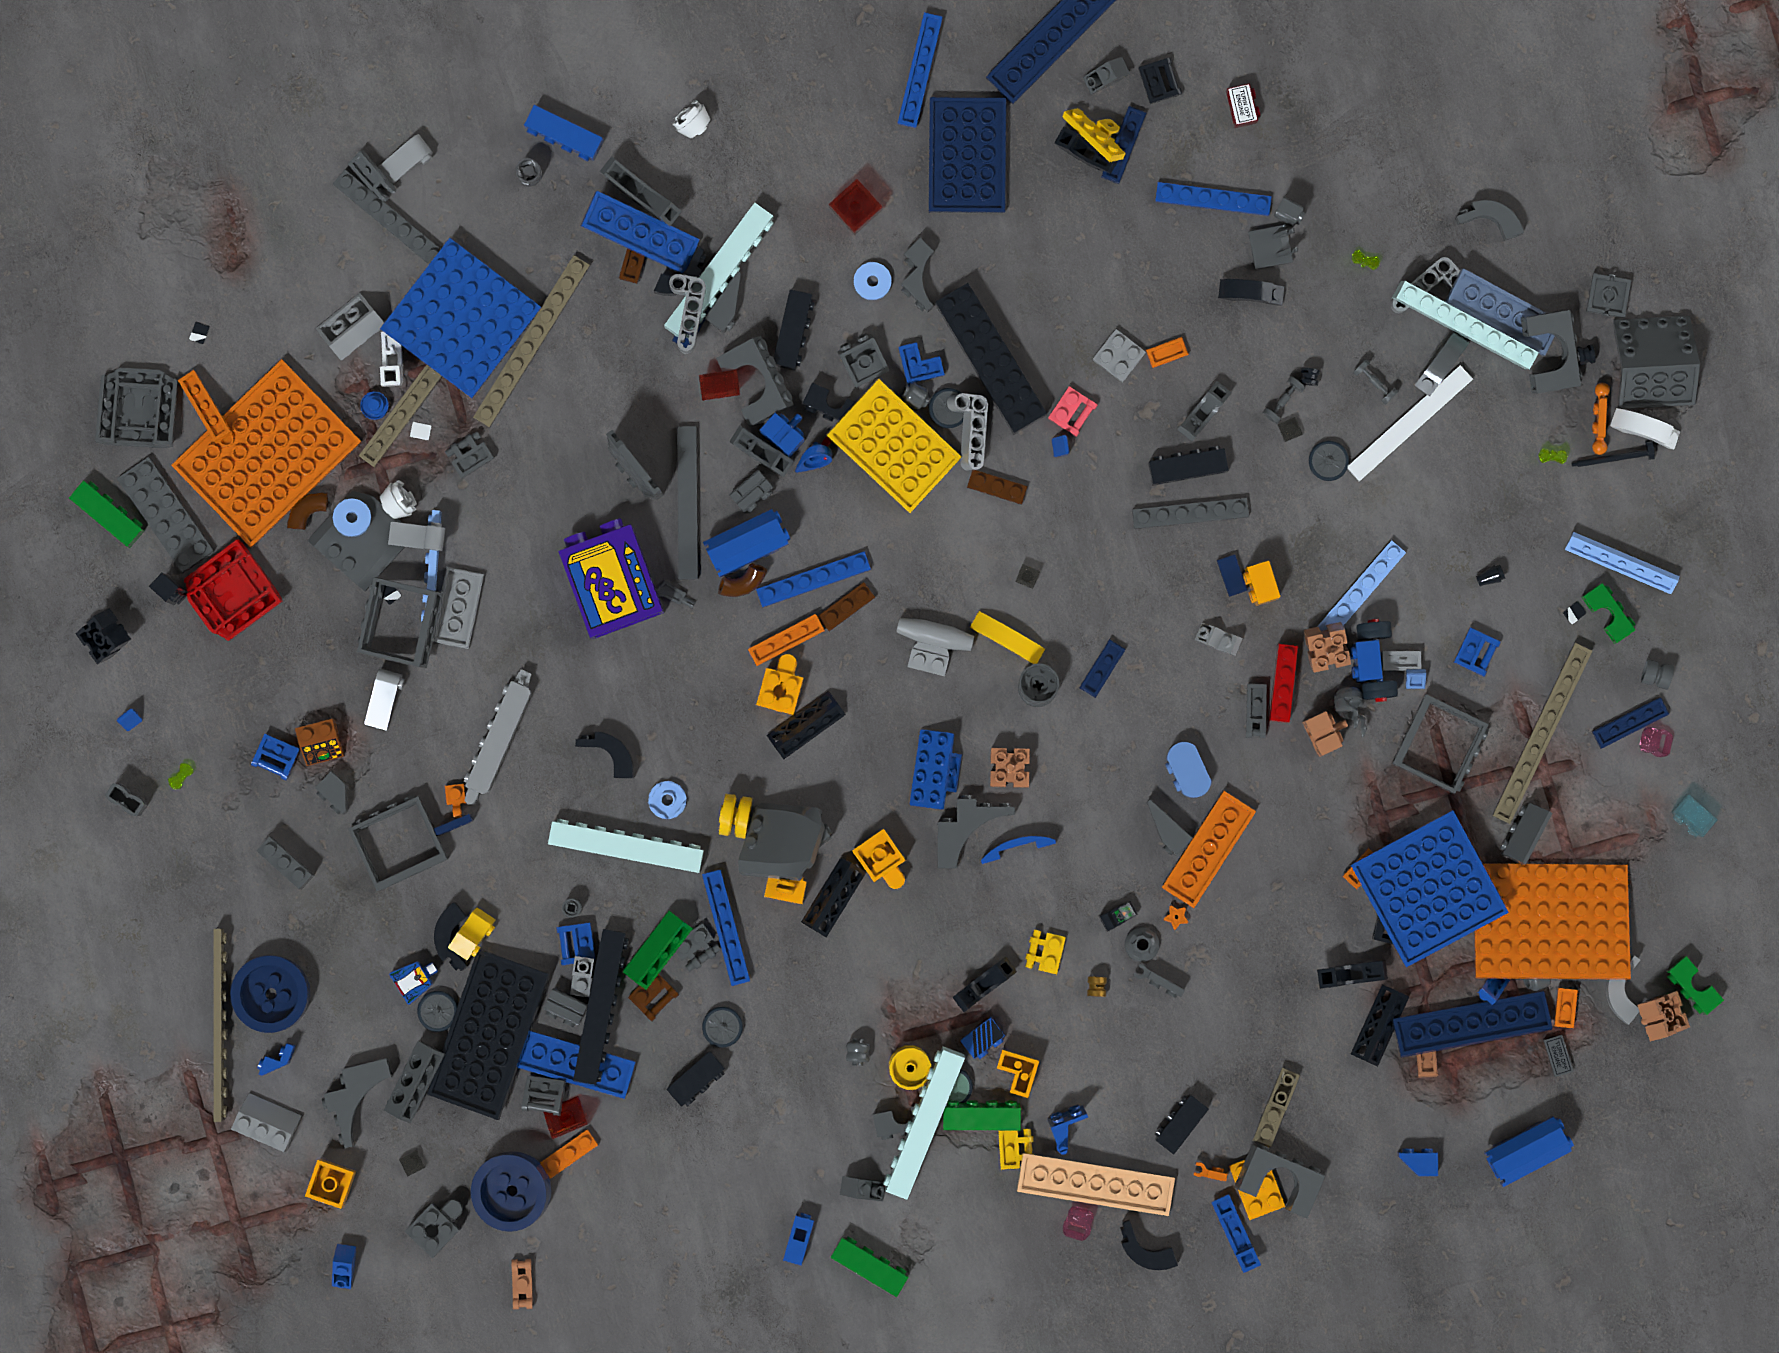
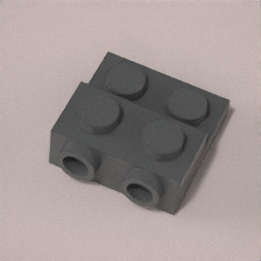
M867 333L857 337L858 341L850 344V342L844 343L840 346L841 350L837 351L856 388L890 371L874 337L871 334L867 335Z

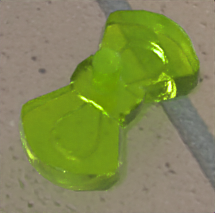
M1356 250L1352 254L1351 259L1353 263L1362 264L1363 268L1368 266L1370 269L1375 270L1380 265L1378 256L1367 257L1360 250Z
M1543 448L1539 452L1538 458L1542 463L1556 461L1563 464L1567 461L1568 455L1564 449L1558 452L1551 450L1550 452Z
M181 763L176 776L168 778L170 787L176 790L181 789L186 777L193 774L192 766L188 763Z

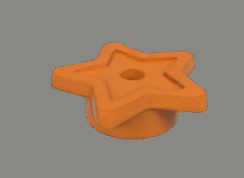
M1170 905L1169 914L1164 917V921L1171 922L1174 930L1180 924H1187L1188 920L1184 916L1186 908L1176 909Z

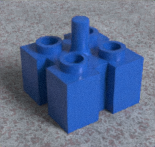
M774 413L760 429L761 434L789 458L805 442L803 438L804 433L796 427L803 419L799 414H796L789 422L783 414L780 413L778 416Z

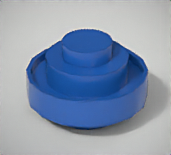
M370 392L362 398L360 407L365 417L371 420H379L387 414L389 403L383 394Z

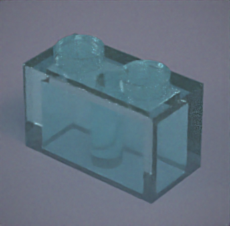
M1685 795L1671 811L1674 815L1673 819L1680 825L1684 823L1689 828L1687 831L1695 838L1697 836L1704 837L1718 821L1717 818L1690 795Z

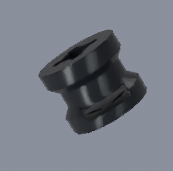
M1592 344L1585 348L1581 346L1576 347L1580 357L1578 362L1580 366L1587 362L1591 364L1596 362Z
M1301 368L1302 378L1299 382L1303 385L1318 386L1317 377L1320 375V370Z

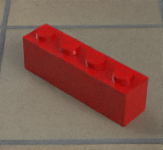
M1277 645L1269 721L1290 722L1298 646Z

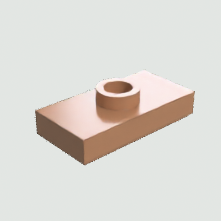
M1436 1051L1416 1055L1418 1078L1437 1077Z

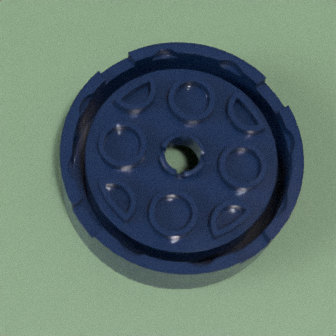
M275 955L261 956L247 962L235 975L231 985V1003L237 1017L249 1028L264 1033L279 1032L292 1027L303 1017L309 1004L310 986L303 970L293 961ZM270 988L275 989L277 992L276 997L272 1000L267 998L266 995L267 990Z
M517 1151L503 1152L486 1161L477 1170L471 1185V1200L478 1216L489 1226L507 1232L522 1230L537 1221L546 1211L551 1199V1182L548 1174L540 1165L541 1163L532 1156ZM510 1185L517 1187L518 1192L516 1195L512 1196L509 1193L508 1187Z

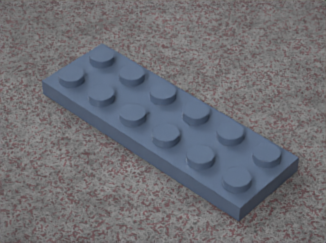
M1464 268L1460 270L1445 302L1545 356L1554 339V335L1547 333L1530 337L1523 336L1520 318L1545 312Z

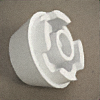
M697 100L691 103L692 107L684 108L675 117L676 122L672 123L677 132L689 138H693L697 134L701 135L707 129L706 126L710 122L704 104H700Z
M400 480L390 483L380 495L384 511L394 519L412 515V512L416 510L414 506L417 504L411 491L407 492L402 487L404 483Z

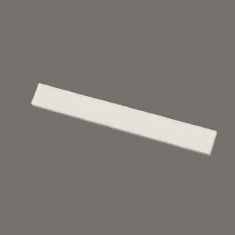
M1460 365L1438 385L1431 396L1426 395L1348 465V470L1358 481L1362 480L1469 384L1473 378Z

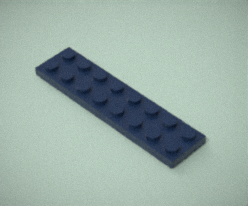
M1062 0L986 76V79L1014 104L1116 0Z
M1544 991L1499 999L1493 1005L1489 1002L1393 1019L1401 1058L1552 1030L1553 1028Z

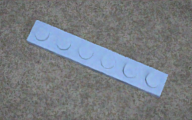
M432 510V515L429 514L428 526L431 525V522L441 523V511ZM429 550L425 557V564H428V572L424 573V583H427V589L436 591L439 551ZM423 595V602L427 603L428 595ZM422 610L421 621H423L425 610Z
M1575 532L1572 533L1565 550L1669 594H1672L1679 581L1680 576Z
M1391 540L1317 626L1320 631L1327 630L1326 625L1341 622L1344 626L1406 552Z

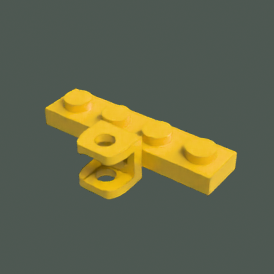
M1078 108L1064 111L1062 118L1109 162L1124 158L1126 153L1118 144L1114 143L1115 139L1111 137L1112 134L1119 132L1120 129L1113 120L1102 119L1098 120L1097 124H1095Z

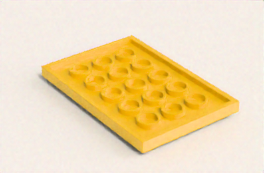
M877 379L826 434L909 513L916 508L962 458L880 379Z

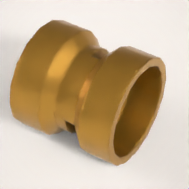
M1088 977L1089 989L1087 990V996L1106 997L1104 987L1107 983V977Z

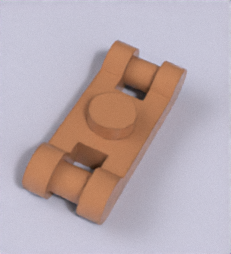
M512 1259L513 1310L519 1309V1307L533 1309L531 1259H525V1261ZM518 1269H525L526 1274H519ZM519 1294H526V1299L519 1300Z

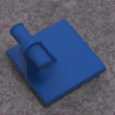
M1074 1105L1068 1109L1069 1111L1064 1113H1053L1047 1119L1057 1143L1056 1149L1063 1155L1068 1151V1125L1088 1118L1083 1105Z

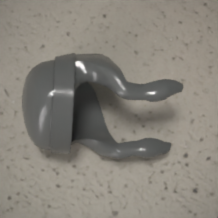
M1354 686L1342 687L1336 692L1334 700L1329 701V708H1334L1335 712L1343 719L1354 720L1355 729L1359 721H1361L1362 737L1365 736L1367 730L1366 719L1359 715L1357 708L1364 704L1363 692Z

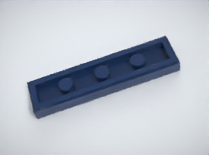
M1128 107L1115 143L1126 154L1122 160L1117 162L1111 174L1103 171L1101 178L1116 184L1120 183L1146 112Z
M1660 697L1596 729L1592 734L1600 749L1669 715V712Z

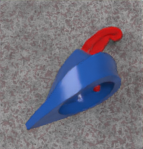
M827 436L821 444L814 442L803 453L795 472L809 471L830 464L832 462V450L828 446L832 440Z

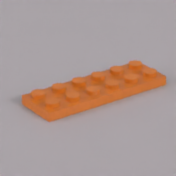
M1223 791L1161 888L1192 908H1195L1256 811Z

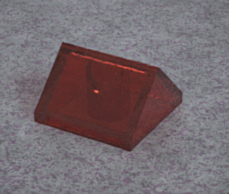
M737 370L699 375L702 401L740 395Z
M579 1096L562 1102L560 1116L543 1112L552 1139L590 1124Z

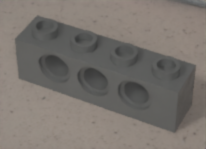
M417 1041L387 1101L384 1111L400 1120L411 1123L445 1054L430 1045Z

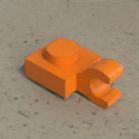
M465 784L445 786L447 805H453V817H462L461 804L466 803Z
M1195 1162V1165L1201 1166L1202 1171L1200 1173L1193 1172L1194 1176L1226 1182L1228 1174L1223 1172L1224 1169L1212 1167V1170L1206 1169L1203 1163Z

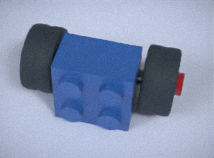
M1370 619L1367 620L1368 623H1361L1356 626L1358 640L1365 642H1356L1350 648V658L1354 659L1355 665L1352 667V678H1356V682L1376 681L1362 684L1364 700L1375 699V702L1387 701V698L1398 696L1397 682L1395 680L1383 681L1379 639L1392 637L1391 622Z

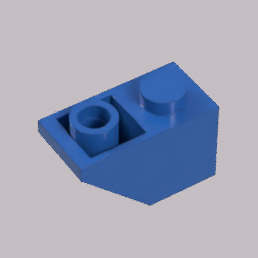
M1404 1148L1402 1152H1397V1156L1417 1176H1438V1153L1433 1152L1432 1148H1422L1421 1152H1414V1149Z
M337 1244L332 1268L333 1287L351 1289L356 1260L355 1246Z

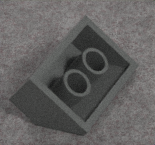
M1527 803L1526 806L1522 805L1518 813L1520 815L1518 822H1513L1509 830L1511 832L1509 839L1505 838L1500 847L1503 850L1501 854L1519 864L1525 865L1553 813L1532 803Z

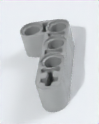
M1443 257L1411 284L1425 292H1429L1442 280L1451 290L1453 286L1451 279L1457 277L1460 270L1452 260ZM1439 263H1446L1449 268L1448 271H1441ZM1425 275L1433 276L1434 283L1427 284L1424 280ZM1393 299L1391 301V309L1395 313L1400 314L1410 308L1404 304L1403 307L1400 306L1398 308L1396 306L1397 300Z
M675 274L670 278V289L675 294L686 296L677 345L682 353L688 354L695 348L706 286L700 278ZM681 280L684 284L681 288H675L673 282ZM696 283L701 284L703 287L699 292L692 290V286ZM691 302H696L699 307L697 310L691 311L688 305ZM687 321L695 323V327L691 330L686 329L684 325ZM687 334L689 335V344L691 345L684 348L682 343L685 342Z
M964 393L951 395L947 400L948 408L953 412L964 413L961 444L962 458L960 459V464L964 470H978L984 463L988 402L981 395ZM957 399H960V407L957 405ZM975 400H976L977 403H978V408H977V409H976L975 406H974ZM973 420L977 422L976 428L973 426ZM972 439L975 440V446H974V447L972 446V443H971Z

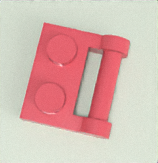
M1069 386L1048 419L1077 437L1080 433L1079 429L1092 410H1095L1098 405ZM1084 403L1086 407L1074 425H1068L1080 404Z

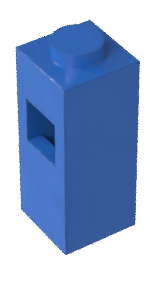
M800 1212V1215L795 1216L783 1261L802 1266L814 1219H811L812 1215Z

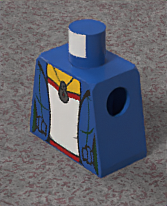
M418 961L391 972L389 975L406 1003L410 1005L433 985L429 977L437 973L438 970L433 962L422 967Z

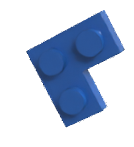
M917 342L898 347L907 384L945 376L940 356L921 361Z

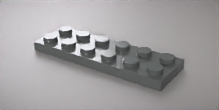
M147 457L117 478L182 573L214 552L150 457Z

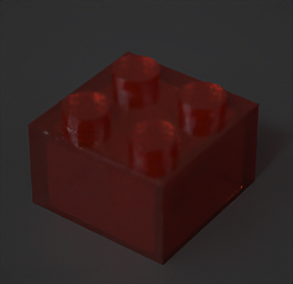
M858 179L829 203V208L854 236L883 210L881 204Z

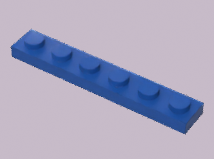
M924 12L898 119L899 125L912 128L917 127L942 23V16Z
M1158 182L1155 202L1269 216L1272 196Z
M864 551L758 588L756 591L763 608L871 570Z
M717 870L702 874L731 986L749 982L750 978L722 872Z

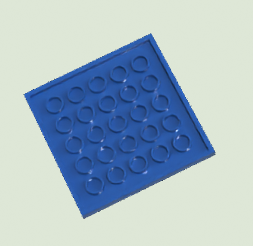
M449 238L380 330L470 398H473L542 307Z
M1454 811L1443 815L1351 865L1406 967L1509 913Z

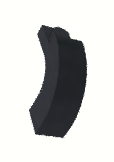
M595 732V739H592L591 735H580V739H576L575 747L602 748L610 754L614 764V778H634L632 757L620 740L603 732Z
M453 902L443 911L436 923L434 944L442 961L450 958L451 961L449 963L456 971L458 969L463 971L468 965L460 955L448 947L452 942L455 928L467 918V915L456 902Z
M1004 957L952 998L961 1010L965 1012L1017 971L1009 960Z
M1385 960L1317 970L1320 989L1388 980Z
M1130 1220L1122 1222L1123 1227H1120L1123 1238H1128V1240L1121 1244L1126 1254L1136 1264L1150 1270H1167L1178 1266L1171 1246L1157 1251L1144 1249L1136 1240Z

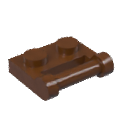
M658 974L647 990L639 986L628 998L653 1022L656 1019L655 1016L673 998L676 999L679 993ZM665 988L668 993L649 1011L646 1006Z

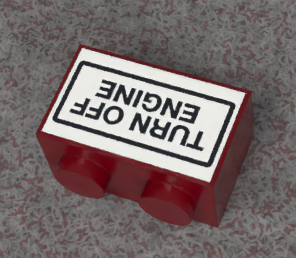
M1250 83L1227 88L1226 95L1234 129L1256 124L1258 118H1260V111L1258 106L1255 107L1253 99H1256L1254 88L1250 87Z

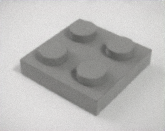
M1115 329L1092 360L1123 383L1146 352Z

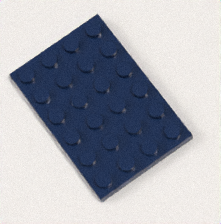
M930 97L929 212L1005 213L1006 98Z

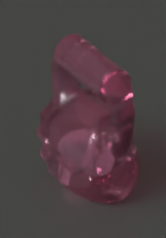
M1646 727L1640 738V750L1644 753H1651L1656 757H1666L1670 754L1673 736L1665 729ZM1666 735L1661 753L1658 751L1661 736Z
M1071 1207L1068 1211V1217L1063 1224L1065 1236L1080 1241L1086 1240L1091 1232V1223L1094 1220L1093 1212L1081 1207ZM1071 1225L1072 1227L1085 1229V1234L1067 1229V1227Z

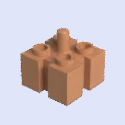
M1341 622L1326 625L1327 630L1320 631L1319 627L1304 630L1306 645L1309 649L1307 651L1309 662L1314 673L1329 670L1328 665L1335 664L1336 668L1351 665L1349 650L1346 646L1345 628Z
M1323 712L1302 722L1318 757L1342 747L1341 742H1344L1339 731L1348 727L1346 720L1335 724L1331 713Z
M991 748L990 764H995V771H990V787H1006V783H1013L1015 788H1029V772H1024L1025 765H1029L1030 749L1014 748V753H1006L1007 748Z
M1678 991L1660 995L1638 1004L1642 1017L1641 1023L1647 1025L1645 1028L1650 1041L1669 1037L1690 1028L1686 1014L1682 1013L1680 1009L1682 1002Z

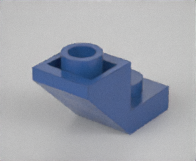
M287 1043L286 1046H282L279 1052L280 1060L270 1056H265L264 1059L261 1058L257 1067L260 1070L259 1075H266L288 1065L296 1045Z

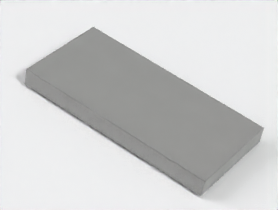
M446 567L441 590L443 597L433 642L469 649L484 574Z

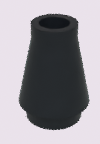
M1494 564L1476 576L1480 587L1502 582L1501 580L1506 579L1500 564L1497 566Z

